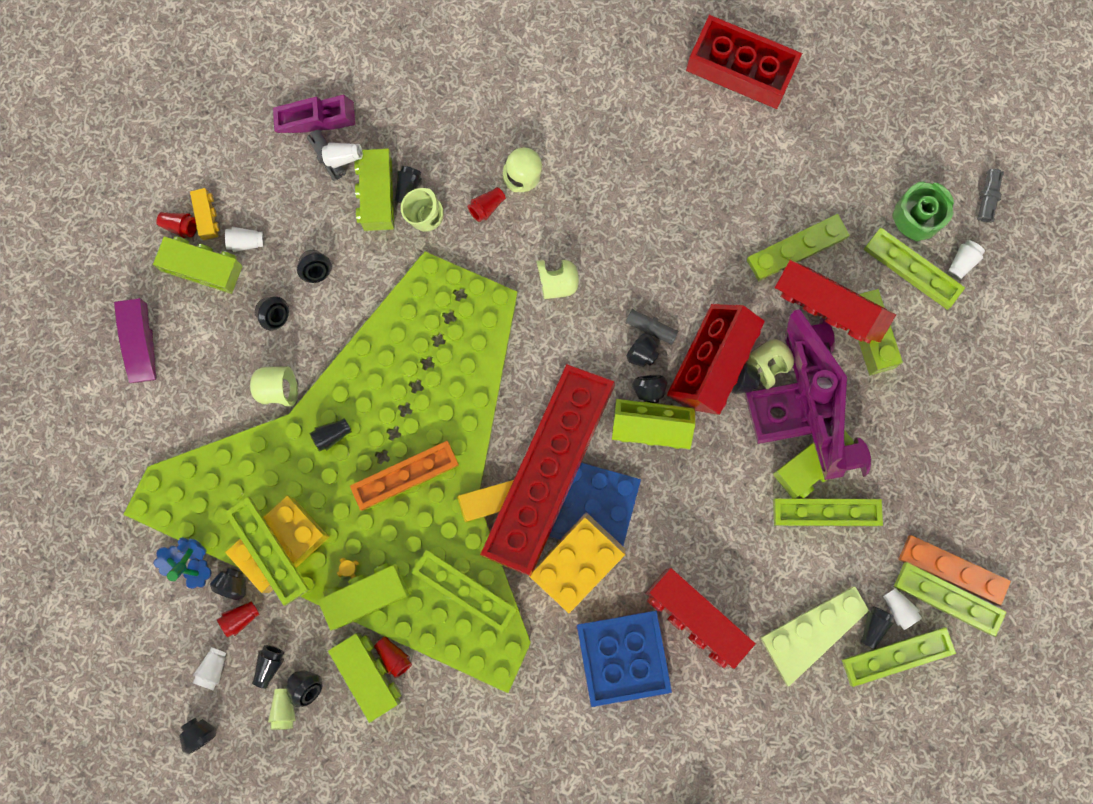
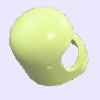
M526 147L517 148L510 153L503 167V180L507 188L513 192H526L536 187L542 172V162L538 153ZM507 173H508V175L510 176V178H512V179L515 180L516 182L522 183L523 186H522V187H516V186H514V185L509 181V179H508V177H507Z
M427 188L414 189L402 200V216L415 229L428 232L436 229L441 224L444 218V209L432 190Z
M544 260L536 261L541 284H543L544 299L567 297L577 291L579 276L574 263L569 260H561V268L559 270L548 271L545 269Z
M772 339L753 350L747 361L756 367L757 370L761 367L762 372L759 373L761 376L760 382L769 389L775 384L774 376L781 372L788 373L792 369L794 356L784 342ZM773 358L776 364L768 367V362Z
M288 366L262 367L253 373L250 380V391L253 398L261 404L280 403L284 406H294L298 397V384L294 372ZM283 379H286L290 384L288 399L285 398L283 392Z

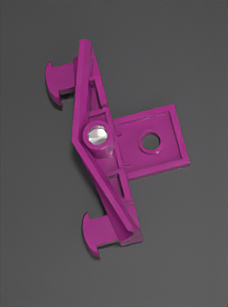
M797 309L790 315L785 333L786 344L794 356L793 369L797 383L752 391L745 395L757 444L812 434L824 480L843 477L846 471L861 468L862 475L865 477L871 470V454L868 446L859 437L854 439L853 445H844L847 376L832 356L835 348L833 328L825 322L824 318L819 320V324L811 325L801 310ZM774 408H779L784 412L785 416L781 419H776L771 415L770 411Z

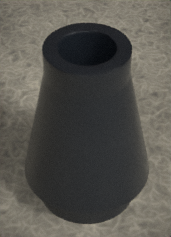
M402 166L401 171H398L395 202L401 204L403 198L410 191L417 189L422 180L420 178L421 171L408 166Z
M345 418L340 421L315 427V430L309 434L320 452L324 449L326 451L352 431Z
M873 606L872 610L868 611L863 637L860 642L876 649L878 643L894 624L892 622L894 615Z
M264 645L263 649L258 651L255 674L252 681L253 685L263 689L268 688L270 681L284 662V652L281 649Z

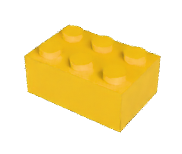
M286 496L263 517L296 568L329 538L327 533L294 498ZM239 539L225 553L261 593H270L273 590L242 540Z
M586 512L539 561L530 578L567 613H570L625 556L626 549Z

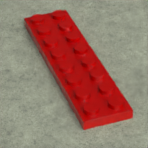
M566 364L480 554L482 557L531 577L615 387L614 381Z

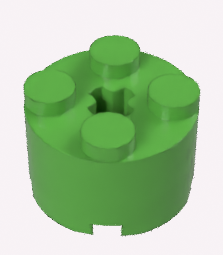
M918 182L911 186L899 199L892 216L899 231L908 238H911L913 241L930 239L952 219L954 200L951 193L943 185L935 182L933 184Z

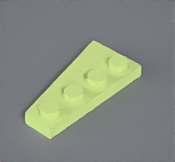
M851 587L760 638L786 686L789 687L869 610L856 587Z

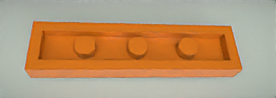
M447 440L350 485L359 509L363 511L459 466Z
M912 535L907 537L898 559L904 563L908 562L997 606L1002 605L1011 583L1010 580Z

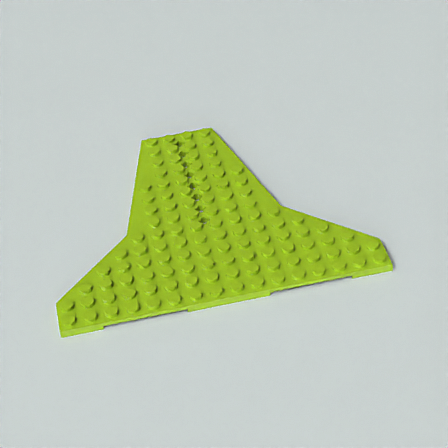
M424 251L288 415L148 466L123 515L174 539H195L206 549L207 554L239 568L225 553L240 537L224 512L246 497H250L264 517L286 496L292 497L329 536L320 547L296 568L310 589L301 595V598L319 605L318 600L325 597L324 591L335 586H339V589L349 586L348 581L351 577L343 575L339 577L337 575L341 564L340 559L342 558L353 562L357 560L359 565H357L355 575L363 574L365 578L375 574L373 569L382 564L396 565L410 596L354 622L509 693L531 641L503 566L480 555L490 534L485 517L465 522L457 497L481 489L518 292ZM464 289L467 298H461L460 301H456L454 292ZM454 312V317L457 318L456 321H450L449 324H446L443 315ZM439 334L443 335V340L446 341L445 344H439L438 347H435V342L432 338L434 336L438 337ZM431 357L432 363L435 364L434 367H428L427 370H424V365L421 361ZM420 380L421 386L424 389L422 391L418 390L416 394L412 393L410 384ZM406 403L410 404L409 408L412 410V414H406L405 417L400 416V406H405ZM345 418L352 432L343 437L329 450L326 451L324 449L319 452L309 433L314 431L315 427ZM395 427H399L398 432L401 434V437H395L393 441L389 440V429L393 430ZM448 440L459 466L363 511L359 509L350 485ZM386 450L388 451L387 456L390 457L389 462L384 461L382 465L378 464L377 454ZM426 550L518 609L503 633L411 573Z

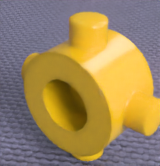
M345 558L340 559L341 564L337 575L339 577L342 575L351 577V579L356 577L355 573L359 562L357 560L353 562Z

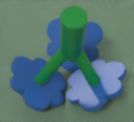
M179 538V545L177 547H161L157 550V558L153 564L156 568H159L158 571L161 575L167 576L169 581H176L183 573L187 579L186 586L194 589L196 587H204L206 584L205 580L211 577L212 571L207 567V561L202 560L206 554V549L197 540ZM188 559H192V560L189 561V563H188V568H187V567H186V562L188 561Z

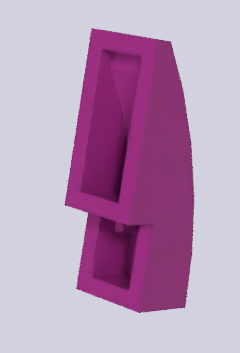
M343 94L324 100L316 96L274 107V131L276 133H303L354 126V102Z
M140 298L115 301L118 338L129 383L156 380L153 330L149 328L147 303Z

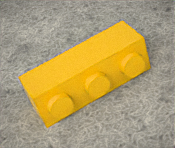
M206 188L190 191L199 237L202 240L219 237L218 231H220L218 222H215L217 213L215 208L212 207V202H214L212 193H209Z

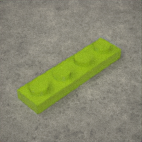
M836 214L749 256L747 262L759 282L785 269L790 260L798 263L847 239L850 234L840 216Z
M881 227L863 249L947 310L952 307L965 289L963 285Z
M246 497L224 512L283 606H287L310 590L250 497Z
M773 499L774 526H883L882 499Z
M428 550L424 552L411 572L502 633L518 610Z
M908 562L903 564L893 586L995 637L1007 613Z
M942 627L842 659V663L850 686L855 687L954 655L956 652L947 627Z

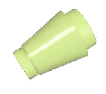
M275 689L268 720L271 723V729H293V722L296 721L294 706L287 689Z

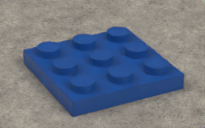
M581 463L549 537L560 540L587 512L613 538L624 546L641 479Z
M657 611L577 624L591 707L672 693Z

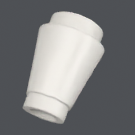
M329 142L327 146L322 148V157L326 166L337 168L362 159L363 152L360 144Z
M237 227L226 229V250L237 252L263 247V232Z
M967 240L965 244L960 245L948 273L954 278L961 280L963 276L983 259L982 255L985 250L979 244Z
M897 588L883 596L892 615H894L897 626L901 625L905 630L922 619L918 613L920 610L899 592Z
M211 647L194 673L195 679L193 683L214 690L216 684L219 685L226 653Z

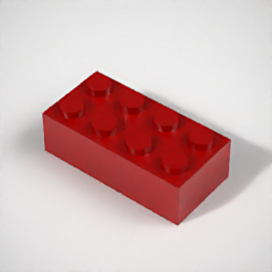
M709 14L689 57L686 71L778 109L803 53Z
M792 260L788 262L775 286V289L782 292L781 298L802 306V309L806 312L824 318L826 323L838 329L841 328L845 331L849 329L848 335L869 344L872 340L876 342L882 341L897 315L815 270Z
M711 304L667 396L684 407L695 408V411L720 415L727 404V399L734 385L738 381V376L745 362L749 359L752 347L760 336L765 321L744 305Z
M672 568L665 569L645 592L649 596L647 602L658 612L664 610L670 616L667 620L678 630L682 631L685 629L690 635L687 638L699 649H708L711 652L708 657L723 669L726 666L735 669L756 644Z

